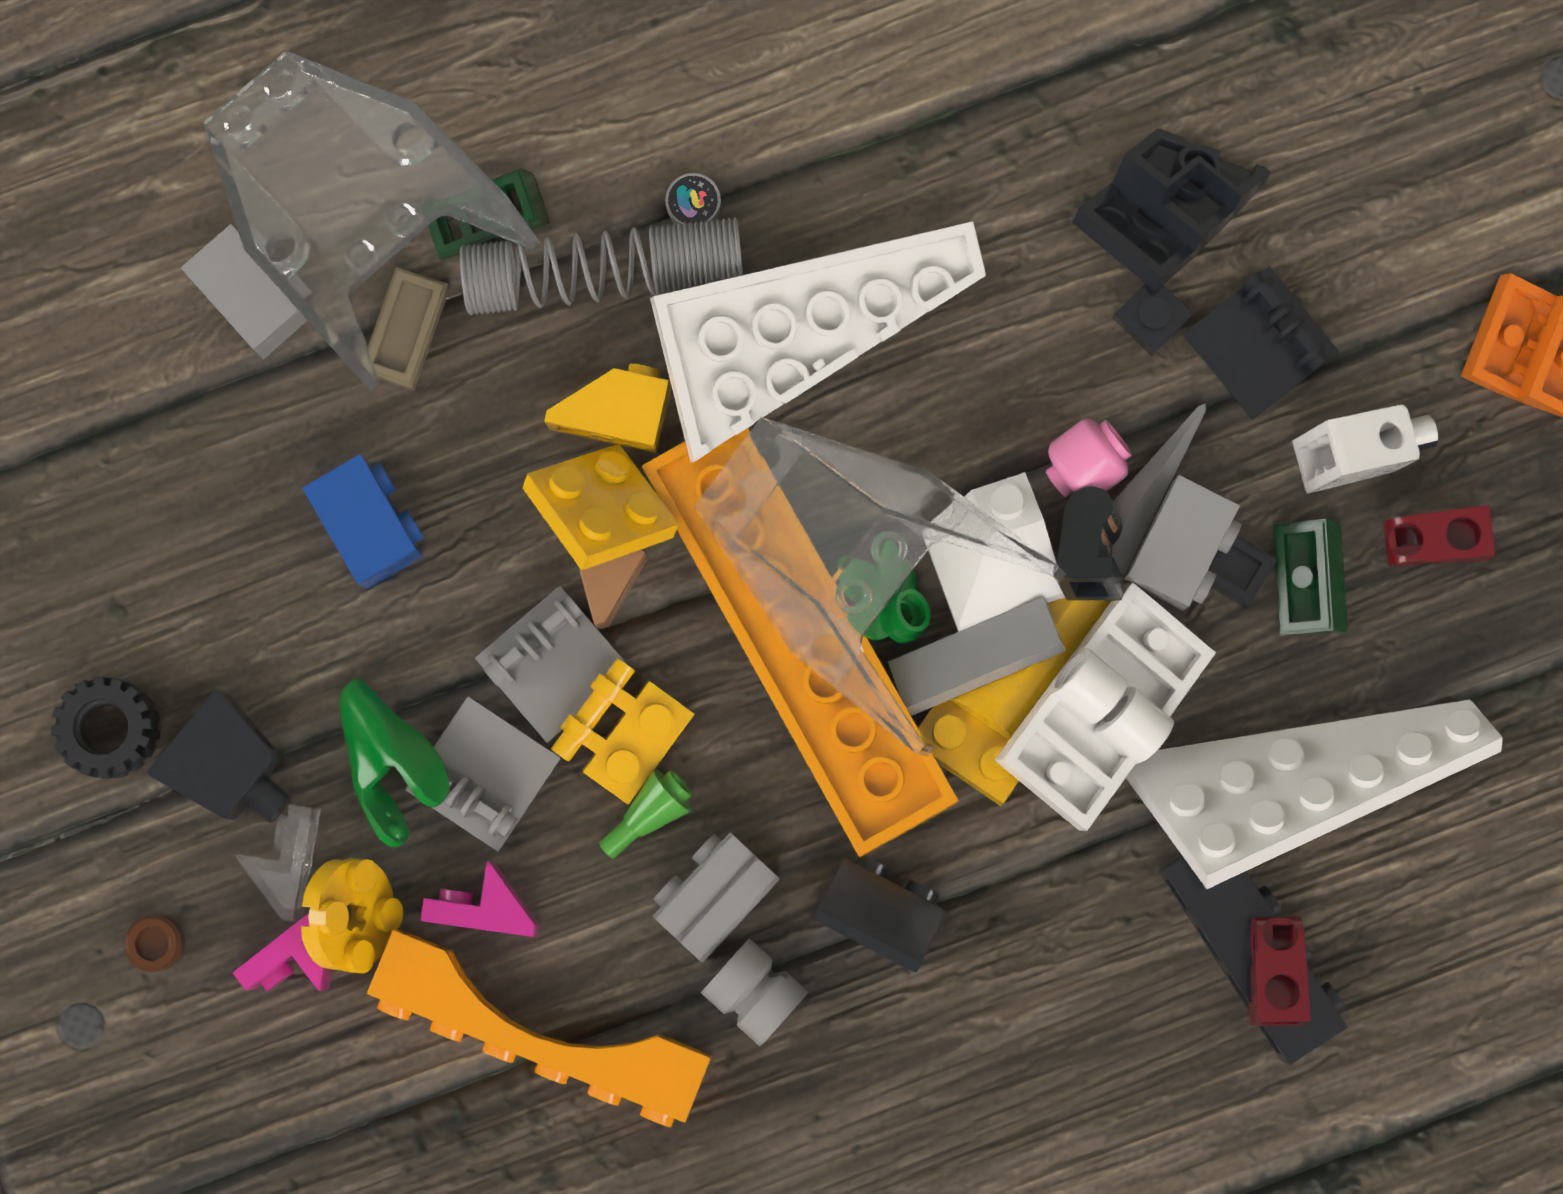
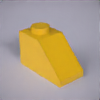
M629 364L628 371L614 368L548 409L544 422L549 430L611 444H620L621 446L657 454L671 394V386L669 380L660 378L662 371L653 367Z

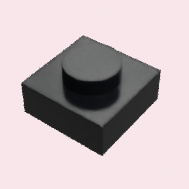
M1144 284L1114 314L1112 319L1146 352L1153 356L1191 318L1193 313L1164 285L1157 291H1154L1147 284Z

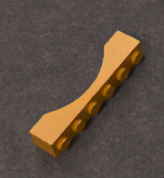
M402 929L392 930L367 991L368 995L380 999L377 1009L384 1013L407 1021L411 1013L430 1019L432 1023L429 1030L458 1042H461L464 1034L485 1042L482 1051L488 1055L509 1063L514 1062L516 1055L536 1062L537 1066L534 1072L542 1077L561 1084H566L569 1076L590 1084L587 1094L616 1106H619L621 1098L643 1106L640 1112L642 1117L667 1127H672L674 1119L686 1122L712 1058V1055L662 1034L636 1042L604 1046L568 1043L538 1034L511 1020L490 1003L467 977L453 950Z

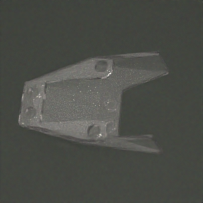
M284 51L203 122L244 250L370 391L379 385V381L353 305V294L361 284L439 217L451 216L531 250L540 243L506 194L413 101L291 52Z
M764 417L759 419L694 506L792 654L914 753L926 757L931 754L935 747L918 735L864 654L861 643L866 631L927 550L936 543L945 542L1049 575L1058 583L1066 575L1060 566L929 471Z

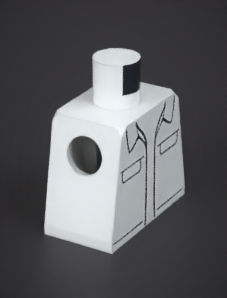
M1397 405L1327 420L1292 442L1306 494L1395 472L1419 460V451L1436 447L1438 431L1430 415L1410 419L1406 406Z

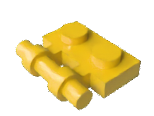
M617 658L605 675L601 673L597 675L590 685L594 689L577 714L575 716L571 714L567 716L560 726L564 732L551 750L569 762L582 744L594 752V755L583 768V773L629 805L692 719L694 713L649 680H647L634 698L623 690V687L635 670ZM613 703L623 710L624 713L607 737L604 738L593 729Z

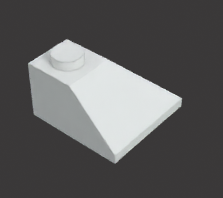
M1025 472L971 490L923 532L925 544L958 632L1044 596L1047 603L1065 597L1055 579L1057 563L1043 516Z

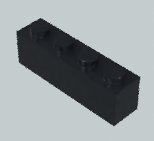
M1181 855L1159 869L1158 872L1249 1011V1002H1251L1250 966H1252L1250 931L1253 916H1281L1284 912L1268 887L1264 885L1257 889L1246 871L1206 889ZM1307 946L1306 959L1311 1021L1302 1026H1259L1281 1062L1289 1065L1348 1028L1340 1014L1347 1010L1340 996L1329 982L1320 985L1308 966L1313 964L1315 960Z

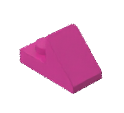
M487 861L480 905L472 904L474 893L440 889L439 899H423L420 921L529 937L539 935L540 924L493 861Z
M309 913L233 972V975L246 991L257 989L261 985L267 992L272 990L294 972L289 964L294 959L319 991L329 989L332 970L322 968L316 964L308 954L302 940L301 926L309 927Z

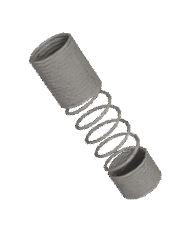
M729 217L727 220L725 218L722 220L717 219L716 221L713 219L711 221L706 220L705 222L701 220L699 223L697 221L694 223L690 221L688 224L686 222L683 224L679 222L677 225L675 223L672 225L667 224L666 226L663 224L661 226L656 225L655 227L651 225L649 227V241L654 287L649 275L639 232L633 227L630 231L629 269L626 293L620 278L610 235L604 230L601 235L598 296L594 291L581 238L575 233L572 243V278L569 300L560 277L552 240L549 236H546L544 239L543 289L540 303L531 280L523 243L519 238L515 244V258L512 244L508 239L506 242L502 240L500 243L496 240L495 243L491 241L489 244L487 242L484 244L479 243L478 245L475 243L473 245L468 244L467 246L463 244L460 248V271L466 310L471 316L473 313L483 315L484 312L487 314L492 312L494 314L495 311L499 313L501 310L505 313L506 310L510 312L512 309L516 312L519 306L521 262L531 298L534 304L541 309L546 303L548 293L549 255L559 293L563 302L570 306L576 294L578 252L590 295L593 300L599 303L603 298L605 287L606 245L618 290L626 300L631 296L633 288L635 242L649 292L653 296L742 276L743 267L738 219L736 217L733 219Z

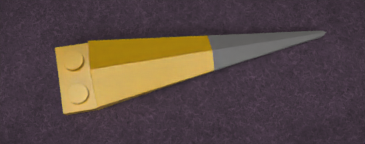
M1206 403L1198 406L1113 501L1122 520L1123 529L1120 538L1112 546V557H1114L1123 578L1206 412ZM1064 597L1049 602L1048 605L1064 644L1065 652L932 707L918 729L937 763L999 806H1002L1019 780L995 761L996 757L1112 600H1066Z

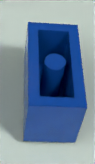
M359 454L302 488L355 581L365 590L423 557L416 543L424 539V536L408 509L400 514L396 510L388 495L397 491L381 462L371 466Z

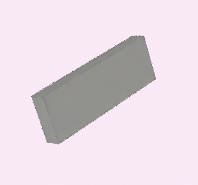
M1044 596L891 660L888 663L899 695L912 716L1066 650L1049 605Z

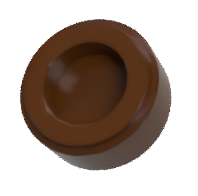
M149 915L135 921L128 929L124 942L125 952L130 962L140 970L147 972L163 971L175 965L181 958L185 946V939L180 926L171 918L162 915Z

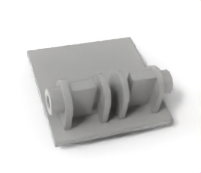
M561 586L557 587L475 657L485 673L500 687L546 743L562 731L560 726L569 714L573 716L577 714L594 689L590 685L599 673L605 675L617 658L626 663Z
M467 697L434 746L443 761L450 789L444 802L433 809L499 852L561 758L470 697ZM407 786L405 790L414 795L410 788Z

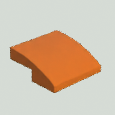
M1512 273L1500 275L1461 377L1531 407L1563 417V295L1556 296Z

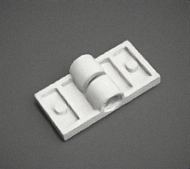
M1125 583L1122 600H1112L998 754L995 761L1079 831H1088L1135 764L1147 760L1165 742L1174 725V720L1170 717L1216 652L1135 583Z

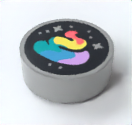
M699 173L681 175L670 184L665 198L667 212L672 222L676 225L679 222L681 224L684 222L688 224L690 221L692 223L695 221L699 223L701 220L703 222L706 220L711 221L712 219L716 221L721 210L720 193L716 184L707 176Z

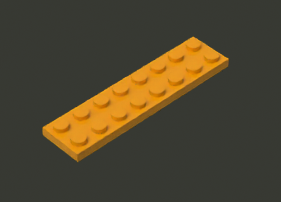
M749 428L731 437L695 462L690 463L686 442L684 441L642 465L657 495L679 523L678 533L860 858L959 803L957 796L870 642L848 620L850 611L848 603Z

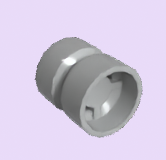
M749 938L703 989L701 994L723 1014L735 1011L738 1014L737 1026L756 1044L761 1046L809 991L788 972L774 973L771 970L773 959Z

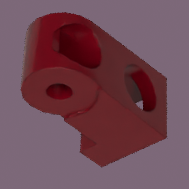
M1490 505L1409 515L1383 521L1389 567L1428 563L1437 565L1458 562L1490 561L1495 556Z
M1253 916L1250 931L1252 966H1250V1026H1302L1311 1021L1303 921L1300 916Z

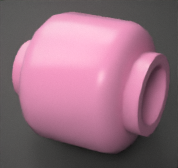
M1085 418L1051 442L1048 454L1053 465L1046 470V473L1064 497L1081 488L1091 486L1101 488L1107 492L1127 476L1128 463L1126 460L1132 456V453L1116 429L1106 419L1099 424L1091 418Z

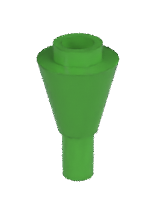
M654 769L623 816L624 820L599 842L600 847L610 858L615 859L639 836L643 837L691 812L692 807L688 801L693 795L691 789L674 771L669 770L666 774H663L661 771Z

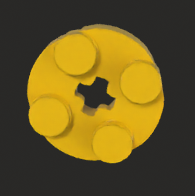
M334 859L323 864L314 873L304 892L302 907H309L310 911L308 917L309 927L301 926L302 940L310 957L322 968L360 974L368 972L384 952L392 930L398 929L403 919V906L397 898H393L392 887L384 871L369 859ZM348 905L351 906V918H350V922H349V911H348V908H347Z

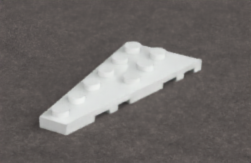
M973 222L650 298L690 463L697 461L720 444L802 394L878 343L888 339L914 320L985 277L986 273Z
M1464 700L1157 750L1144 762L1136 763L1126 779L1206 889H1209L1501 752L1503 737L1471 700Z

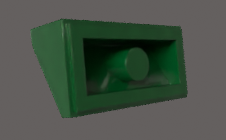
M1330 519L1273 524L1275 558L1277 559L1276 574L1280 635L1347 632L1348 622L1340 522Z

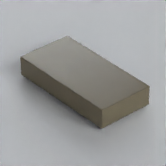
M398 267L395 268L360 368L362 374L415 391L450 290V286L447 283Z

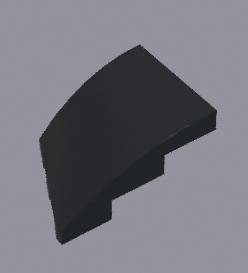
M1158 128L1124 155L1112 183L1078 209L1072 223L1151 289L1157 291L1191 261L1237 215L1265 184L1271 172L1258 164L1252 170H1248L1220 159V150L1206 145L1192 144L1181 136Z

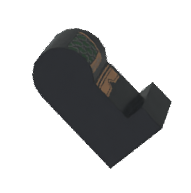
M1085 487L1074 492L1067 500L1064 508L1055 579L1066 600H1122L1124 578L1114 557H1112V546L1120 538L1123 529L1122 520L1108 492L1098 487Z

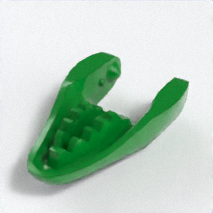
M354 678L343 688L339 699L340 719L347 748L353 789L379 840L389 847L398 848L408 840L409 829L399 807L385 791L380 780L395 766L415 797L427 807L435 808L442 804L449 794L448 775L441 757L430 742L420 732L397 716L365 681L360 678Z

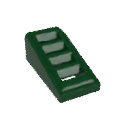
M522 168L422 207L440 260L460 255V248L463 244L467 246L474 243L478 245L479 243L484 244L487 242L489 244L491 241L495 243L496 240L499 242L550 223L534 174ZM513 191L517 192L524 213L519 216L511 195ZM497 197L504 218V222L499 224L496 222L489 199ZM474 204L483 230L478 232L475 231L468 210V206ZM453 211L463 238L454 240L446 216L447 213Z

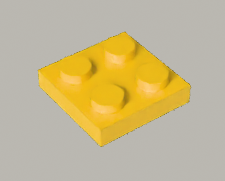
M620 444L527 473L522 487L581 570L670 540L674 537L679 523Z

